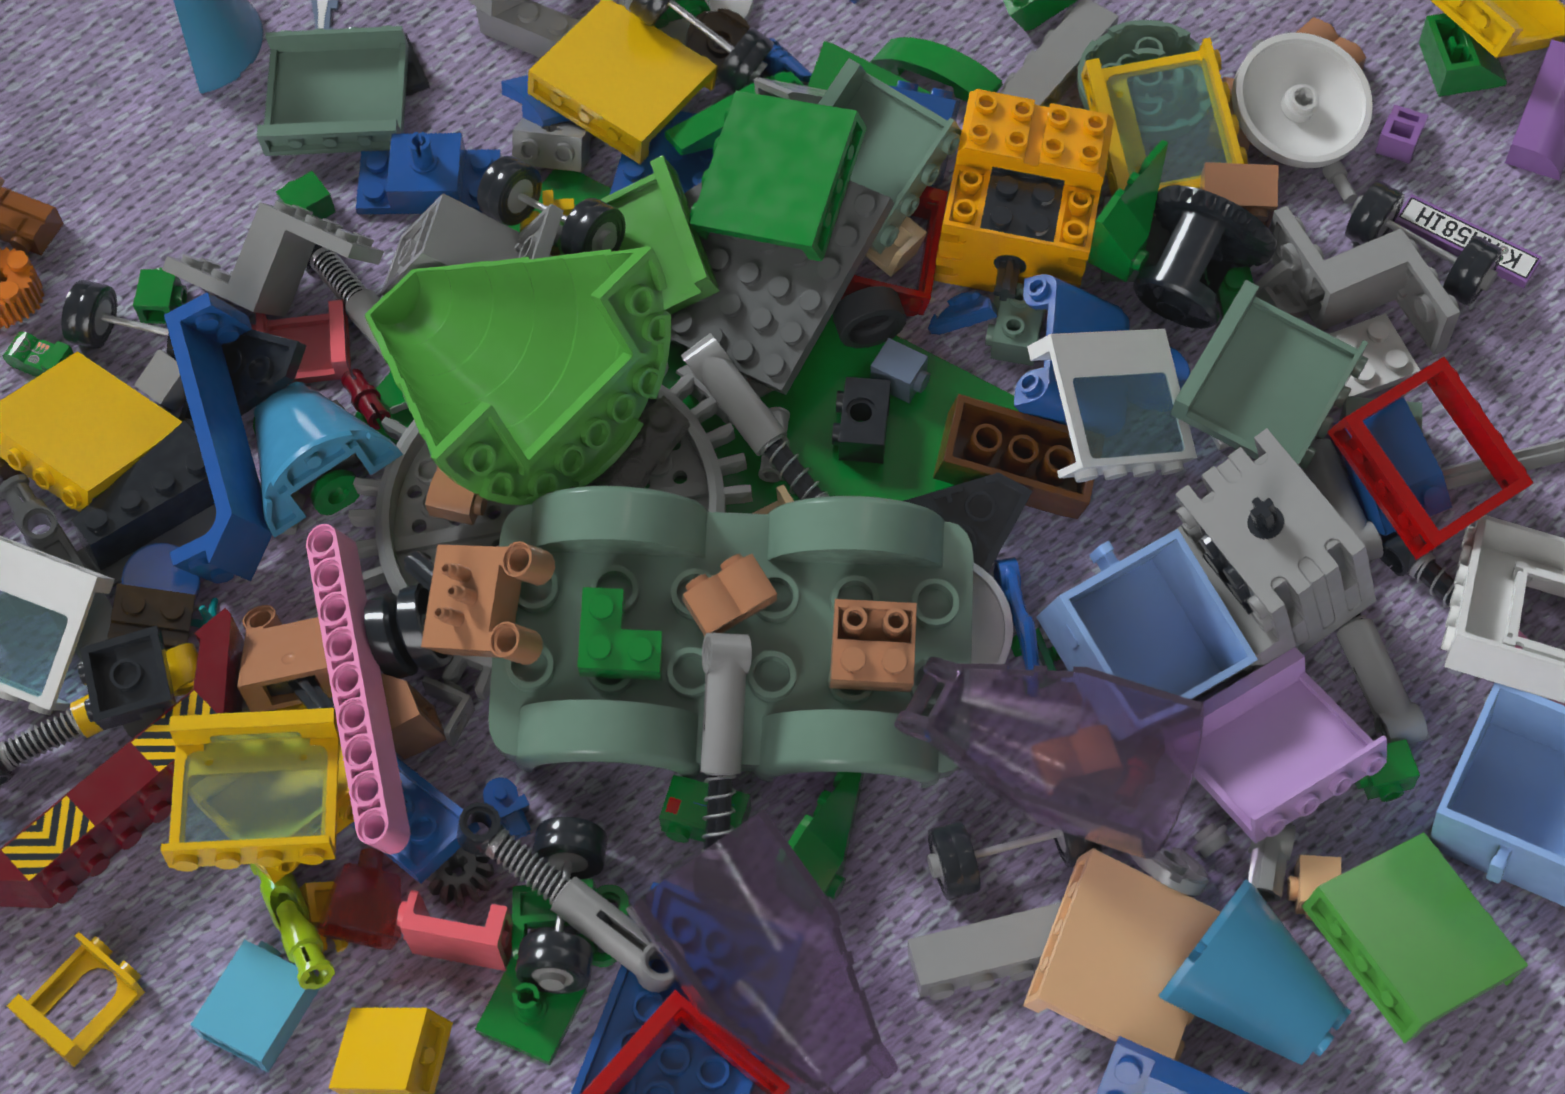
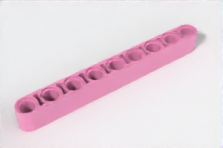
M320 524L309 533L306 540V549L356 833L363 843L386 854H397L408 844L410 827L380 667L372 655L365 630L364 608L367 597L358 548L355 541L333 526Z

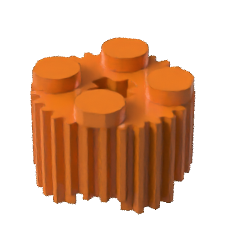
M5 247L4 250L0 248V329L2 326L9 329L10 325H16V321L22 323L23 318H30V313L34 314L35 310H40L39 304L44 302L42 297L45 296L42 290L43 285L24 251H16L14 248L10 251L8 247Z

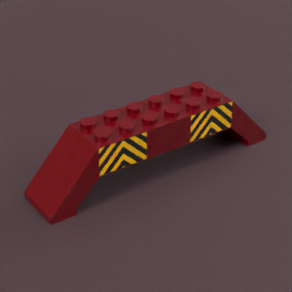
M226 608L195 632L200 645L193 689L0 848V907L52 908L57 903H66L75 896L78 891V885L89 876H98L104 872L110 864V858L121 849L127 850L132 848L140 840L142 831L153 822L160 823L171 814L176 745L169 732L170 716L242 713L243 697L237 685L244 639L231 613Z

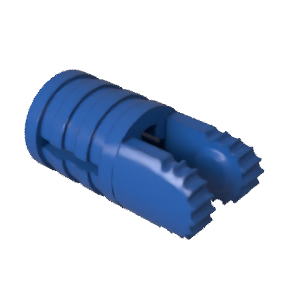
M771 38L770 40L774 43V46L763 61L767 64L764 71L769 76H774L780 72H792L801 82L808 83L812 73L786 51L776 39Z

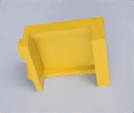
M351 1008L329 1089L339 1094H435L453 1022L429 1008Z

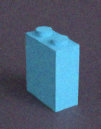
M244 939L190 1025L199 1037L269 1072L320 988L316 990L303 989L298 983L297 975L299 972L294 963L280 958L281 953L263 941L255 945Z

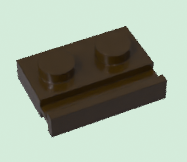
M117 584L107 638L112 639L157 626L162 631L165 649L169 650L178 645L188 643L196 595Z

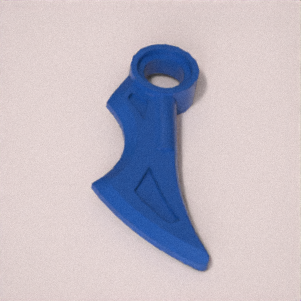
M1015 557L996 559L993 565L994 580L1002 589L1010 606L1013 625L1016 629L1023 656L1029 691L1031 694H1037L1040 692V673L1035 623L1032 617L1028 615L1021 590L1019 565Z

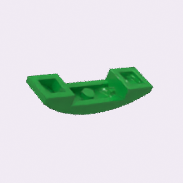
M898 37L890 39L870 61L897 76H900L904 70L953 87L955 98L968 102L971 91L981 89L998 92L1003 86L1002 80L974 59L943 44L921 38Z

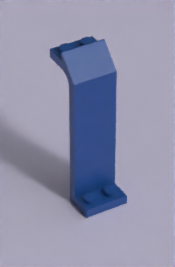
M207 292L170 311L164 317L216 506V518L213 526L205 535L169 553L174 567L213 583L228 582L234 578V575L251 581L272 537V533L265 521L261 486L222 344L237 340L239 335L251 330L252 327L249 316Z

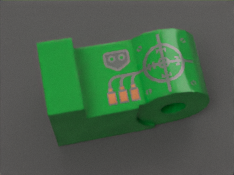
M19 331L3 354V359L11 367L38 377L74 354L70 345L57 341L56 344H53L43 339L39 340L27 332Z

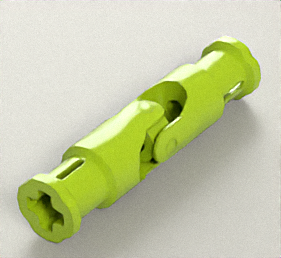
M249 864L252 873L259 876L261 895L275 927L281 932V941L287 957L297 967L299 972L297 980L300 987L312 990L324 987L331 981L335 970L332 963L326 960L323 955L324 945L317 928L308 921L310 919L309 910L294 875L289 873L274 884L255 864ZM317 969L319 975L316 976L313 970Z

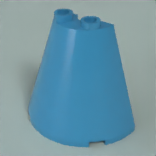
M173 0L200 94L228 85L239 78L240 74L250 64H253L261 49L263 28L259 14L248 0Z
M302 382L290 383L286 388L277 391L254 409L263 511L266 524L274 538L306 518L304 511L291 494L356 453L372 475L403 455L397 445L318 391L306 387Z
M1246 879L1159 994V997L1164 1001L1300 1065H1303L1312 1052L1319 1057L1324 1053L1335 1037L1328 1031L1331 1027L1338 1030L1352 1011L1343 1004L1256 887Z

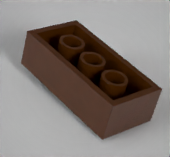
M958 394L948 412L933 479L958 485L995 473H1001L1033 491L1025 506L1078 519L1090 504L1095 480L1078 483L1075 477H1058V470L1076 463L1068 426ZM1085 431L1090 455L1094 459H1099L1103 436Z

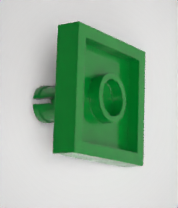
M512 956L475 1031L482 1036L551 1065L587 990L584 988L574 993L553 994L539 991L532 983H521L516 976L517 960H514Z

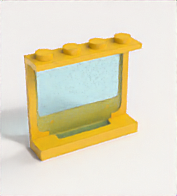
M1210 37L1203 39L1199 51L1102 69L1100 58L1085 60L1081 78L1089 110L1109 114L1114 119L1105 170L1111 196L1119 188L1125 189L1129 176L1133 172H1139L1144 159L1162 139L1169 143L1158 191L1163 187L1173 185L1200 189L1201 174L1205 162L1248 164L1246 150L1244 147L1239 146L1237 139L1239 134L1238 119L1235 114L1230 113L1228 105L1230 102L1229 86L1226 81L1222 82L1219 71L1222 67L1221 56L1218 49H1213Z
M334 708L170 716L169 732L176 745L169 843L161 844V853L169 868L189 872L204 866L235 869L242 864L276 867L281 865L282 862L299 861L306 865H317L324 860H336L340 737Z

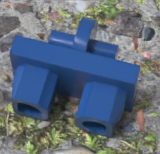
M499 777L489 781L483 791L484 803L493 806L498 811L501 819L500 822L506 825V831L509 830L510 835H515L514 840L530 835L531 827L525 816V813L529 812L530 804L525 794L518 796L517 787L507 778Z

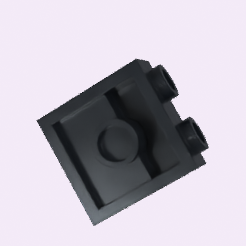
M157 626L80 648L82 662L77 664V668L83 685H87L89 699H85L84 702L85 710L89 720L96 723L103 730L143 719L142 713L176 704L162 631Z

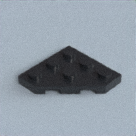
M253 329L239 335V338L233 342L222 344L241 416L295 380L307 347L299 341ZM186 399L179 420L182 422L185 420L192 429H195Z
M995 473L907 499L904 502L926 507L939 514L945 522L958 524L967 533L972 543L973 563L988 573L1033 491L1001 473Z

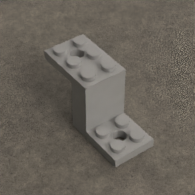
M443 193L401 235L381 295L387 294L412 269L489 260L491 262L530 257V259L552 257L550 255L552 246L557 243L561 236L563 226L560 225L564 210L550 204L521 232H518Z
M276 200L274 206L260 202L234 270L230 273L221 270L219 263L203 257L198 259L187 254H183L182 259L167 256L162 270L252 312L285 317L291 307L315 244L346 258L379 265L384 251L373 247L374 240L357 232L351 233L344 230V226L334 221L312 216L313 212L294 204L291 206Z
M1287 206L1274 211L1269 230L1276 240L1277 248L1271 261L1274 265H1277L1282 260L1288 263L1293 273L1291 284L1310 309L1307 314L1316 328L1323 331L1396 300L1433 355L1447 349L1460 314L1459 305L1452 295L1447 294L1440 284L1436 271L1432 267H1428L1420 255L1417 244L1407 237L1402 228L1324 260L1322 250L1317 244L1311 242L1300 218L1294 217Z

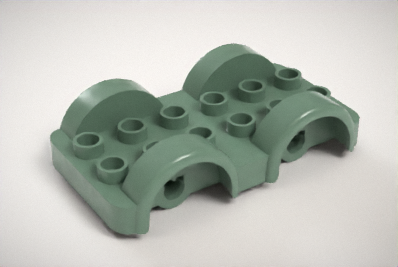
M586 486L550 492L537 498L532 504L518 506L509 513L502 525L499 547H508L513 542L521 541L548 551L555 561L553 576L545 584L537 586L525 581L521 582L515 624L535 630L540 634L543 641L541 655L534 663L529 665L519 664L504 658L492 657L488 715L489 732L498 752L506 760L515 762L521 770L533 772V768L536 766L561 762H611L663 768L677 772L682 777L689 779L696 777L700 773L705 692L702 646L705 636L685 606L683 594L688 591L685 586L690 581L703 574H706L708 578L722 571L720 565L736 554H741L742 557L753 554L777 592V600L724 632L727 634H748L752 645L751 666L746 675L741 772H755L756 777L765 782H772L778 776L804 772L873 773L912 779L921 783L922 788H928L937 784L939 779L951 776L961 765L968 751L970 739L974 557L972 543L967 533L958 524L945 522L933 510L913 503L887 498L827 496L789 502L776 507L768 514L709 512L700 503L669 492L624 486ZM583 587L624 589V629L662 631L661 681L580 677L577 665ZM835 599L917 603L914 684L911 692L830 688Z

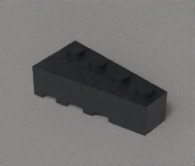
M184 420L71 520L81 546L100 571L215 504L196 433Z

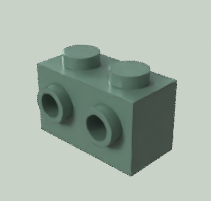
M1018 283L1014 299L1007 298V301L999 300L1000 296L995 295L993 303L997 307L998 317L995 325H988L985 345L991 346L990 359L1034 366L1035 361H1030L1027 346L1038 341L1040 338L1045 309L1035 310L1030 308L1024 301V284Z

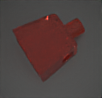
M371 848L362 849L359 853L358 865L345 863L334 879L316 927L320 936L383 950H391L399 941L402 931L400 926H397V914L401 904V878L398 874L382 871L383 852Z

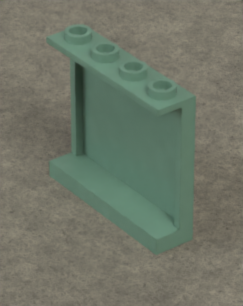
M384 25L382 27L318 28L305 31L282 30L279 32H266L265 37L270 47L265 118L264 125H257L256 136L265 156L390 151L391 134H404L409 45L402 26Z
M848 58L818 104L857 110L867 126L850 181L886 195L894 202L892 210L870 247L877 253L882 254L884 249L890 247L897 239L899 227L906 216H911L917 209L920 202L919 197L927 185L930 186L936 181L940 173V166L947 155L953 154L958 148L962 130L952 118H949V120L942 118L866 73L859 63Z
M1245 280L1177 395L1170 415L1235 449L1241 447L1248 456L1256 460L1259 458L1254 437L1267 428L1297 465L1306 470L1317 449L1311 447L1317 436L1322 439L1325 438L1327 431H1329L1334 421L1329 416L1334 406L1342 408L1351 391V388L1346 386L1351 376L1358 379L1369 359L1363 356L1368 342L1363 340L1357 349L1257 298L1259 286Z

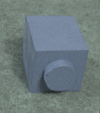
M888 338L871 364V379L891 380L890 394L910 403L916 392L922 393L929 382L930 373L927 372L928 356Z

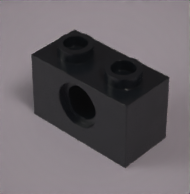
M846 377L845 390L837 391L836 413H842L841 423H834L832 432V445L839 446V460L884 464L891 380ZM865 418L867 419V421L858 422L855 421V419Z

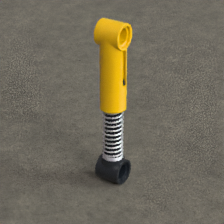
M193 643L181 644L166 651L175 696L186 695L193 689L198 652ZM89 695L70 703L71 709L66 710L65 715L60 713V717L54 716L53 721L47 719V724L41 722V727L34 725V730L28 728V733L21 731L20 737L15 735L14 740L8 738V742H0V785L12 778V770L20 767L21 763L27 764L28 760L33 761L34 756L40 758L41 753L45 755L47 750L53 751V748H59L60 744L66 745V741L72 742L73 737L78 739L79 734L89 738L104 731L96 723L91 722L87 716L84 702L85 699H89Z

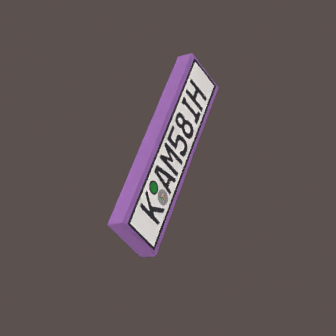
M1413 194L1410 195L1394 221L1435 246L1458 257L1475 236L1486 239L1489 243L1495 244L1503 250L1502 258L1495 270L1498 272L1497 276L1522 288H1525L1542 259L1541 256Z

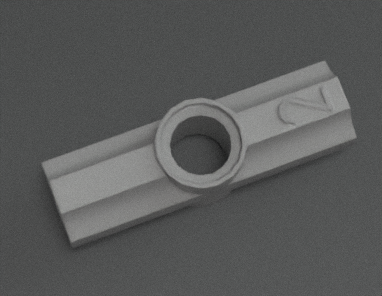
M1293 821L1287 824L1276 836L1266 837L1256 844L1251 841V845L1248 848L1251 858L1247 880L1256 887L1266 902L1280 901L1284 877L1286 875V863L1290 860L1295 838L1296 826L1292 825Z

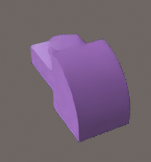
M1394 105L1380 134L1375 153L1410 164L1428 115Z

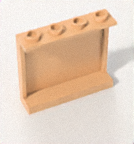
M1093 848L1078 857L1023 1006L1037 1013L1048 1008L1115 1042L1121 1036L1178 1061L1184 1050L1185 1042L1181 1039L1185 1027L1191 1023L1195 1015L1164 1001L1159 997V994L1221 912L1186 894L1171 889L1156 879Z

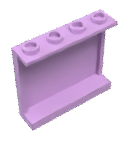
M1296 647L1166 724L1168 749L1255 844L1266 837L1276 836L1290 822L1300 816L1310 815L1317 809L1319 804L1334 795L1340 796L1344 794L1353 783L1366 775L1372 776L1376 774L1387 763V738L1383 735L1373 741L1305 672V656Z

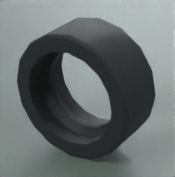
M884 286L867 287L845 296L839 301L832 313L840 341L847 347L869 348L886 342L888 338L892 339L899 334L906 324V315L898 293L894 289Z

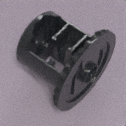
M1173 185L1163 187L1158 191L1154 214H1156V220L1161 222L1162 228L1170 231L1171 238L1157 265L1142 267L1133 283V288L1138 299L1146 307L1165 319L1194 329L1213 327L1220 317L1216 307L1218 303L1214 298L1231 264L1233 263L1238 267L1245 265L1250 268L1254 265L1258 267L1269 262L1277 248L1276 240L1271 231L1257 217L1222 196L1189 186Z

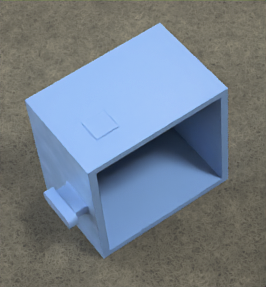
M1179 529L1170 532L1121 561L1113 553L1114 548L1110 541L1101 544L1089 555L1093 563H1097L1101 572L1059 595L1036 616L1100 725H1108L1114 744L1124 740L1258 660Z
M1495 682L1436 811L1429 839L1441 853L1487 873L1486 878L1498 884L1501 880H1504L1564 907L1565 706L1539 695Z

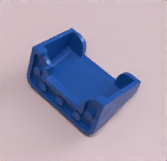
M1048 274L1024 279V301L1032 309H1046L1048 311L1046 336L1060 333L1130 330L1129 317L1119 306ZM1044 360L1043 368L1026 372L1017 382L1014 407L1019 412L1067 426L1052 360ZM1127 375L1073 379L1084 431L1103 436V439H1106L1120 430L1124 421Z

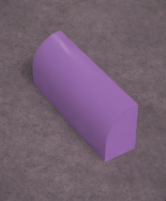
M1551 39L1505 163L1560 181L1565 167V43Z

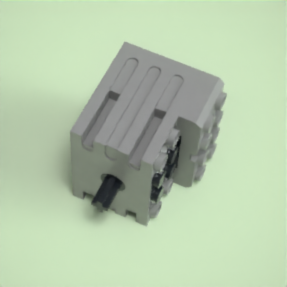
M1267 428L1254 437L1259 455L1257 460L1253 462L1240 447L1231 453L1225 462L1218 467L1213 466L1201 475L1207 491L1205 497L1200 499L1189 485L1175 493L1180 506L1176 513L1183 522L1177 529H1179L1258 659L1242 670L1246 675L1251 674L1294 647L1303 654L1376 602L1366 546Z

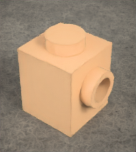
M1299 855L1294 867V876H1289L1287 883L1288 901H1295V914H1306V919L1312 921L1302 908V905L1319 885L1342 874L1341 857Z

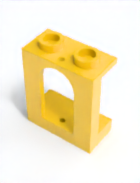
M79 931L75 934V938L81 945L28 1000H25L18 993L7 1005L19 1020L73 1067L83 1059L145 993L137 982L142 976L131 965L123 960L118 966L109 958L113 951L96 936L89 941ZM97 968L111 971L117 980L115 995L73 1040L45 1017L54 1005L87 972Z

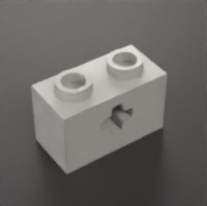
M522 118L513 129L512 156L535 167L581 172L590 158L591 133L573 123L561 122L541 127Z

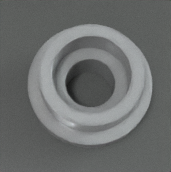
M1213 822L1193 836L1198 843L1192 849L1195 853L1200 851L1203 857L1207 858L1231 840L1225 832L1228 828L1225 824L1217 828Z

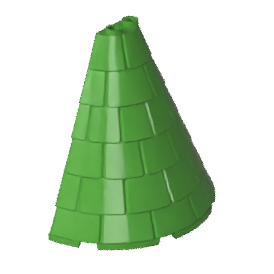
M647 245L642 248L614 252L611 249L537 259L523 257L491 262L489 260L412 269L365 313L368 326L378 342L385 362L390 367L396 385L403 393L420 435L426 441L432 460L443 473L459 486L479 494V496L487 500L510 505L532 504L537 498L550 492L568 489L572 486L584 487L603 474L617 461L644 425L638 419L647 404L648 398L656 399L665 375L671 340V314L664 310L661 292L667 288L666 280L653 248Z

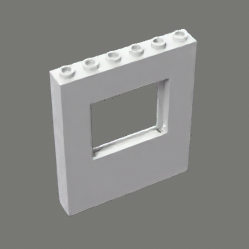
M1485 515L1477 520L1475 527L1468 526L1466 528L1461 544L1462 551L1457 564L1459 568L1455 576L1454 590L1449 603L1451 608L1445 623L1446 631L1440 648L1447 651L1444 667L1565 704V650L1518 636L1526 586L1565 598V538ZM1515 645L1521 646V647H1523V648H1522V649L1516 648Z

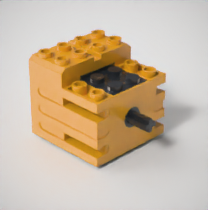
M981 89L971 91L969 93L941 230L934 281L993 292V295L1000 296L999 300L1007 301V298L1014 299L1018 283L1024 284L1025 278L1041 274L1051 275L1080 288L1090 253L1114 119L1109 114L1054 103H1050L1049 107L1035 105L1036 100Z

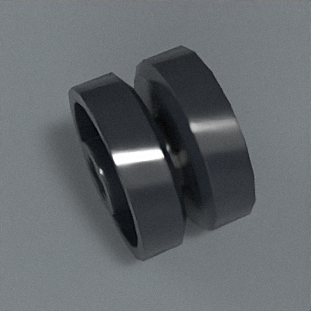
M421 583L399 590L398 596L388 592L372 597L366 602L364 624L367 640L373 657L385 675L403 679L416 674L419 667L429 671L445 666L451 661L452 655H445L421 647L430 591Z

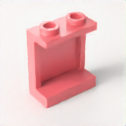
M343 299L328 301L329 313L267 320L265 314L256 312V324L251 325L253 330L299 341L307 346L293 382L313 383L338 380L347 371L351 375L348 315L345 313Z
M411 890L407 902H401L397 914V926H400L403 938L406 940L412 954L505 971L509 964L512 953L513 921L508 907L491 904L486 925L482 927L430 917L419 891Z

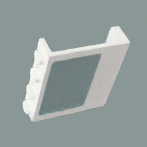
M1165 329L1049 334L1027 346L1030 361L1052 360L1076 459V463L1057 471L1059 478L1075 477L1076 482L1079 483L1099 477L1098 475H1104L1105 480L1117 479L1126 476L1127 472H1133L1134 477L1147 476L1155 473L1156 470H1161L1162 475H1168L1184 470V463L1197 458L1189 424L1170 415L1175 399L1180 392V386Z
M0 536V698L17 702L18 698L30 702L28 706L30 710L45 715H51L52 710L66 711L70 703L58 699L94 595L96 592L110 594L115 579Z

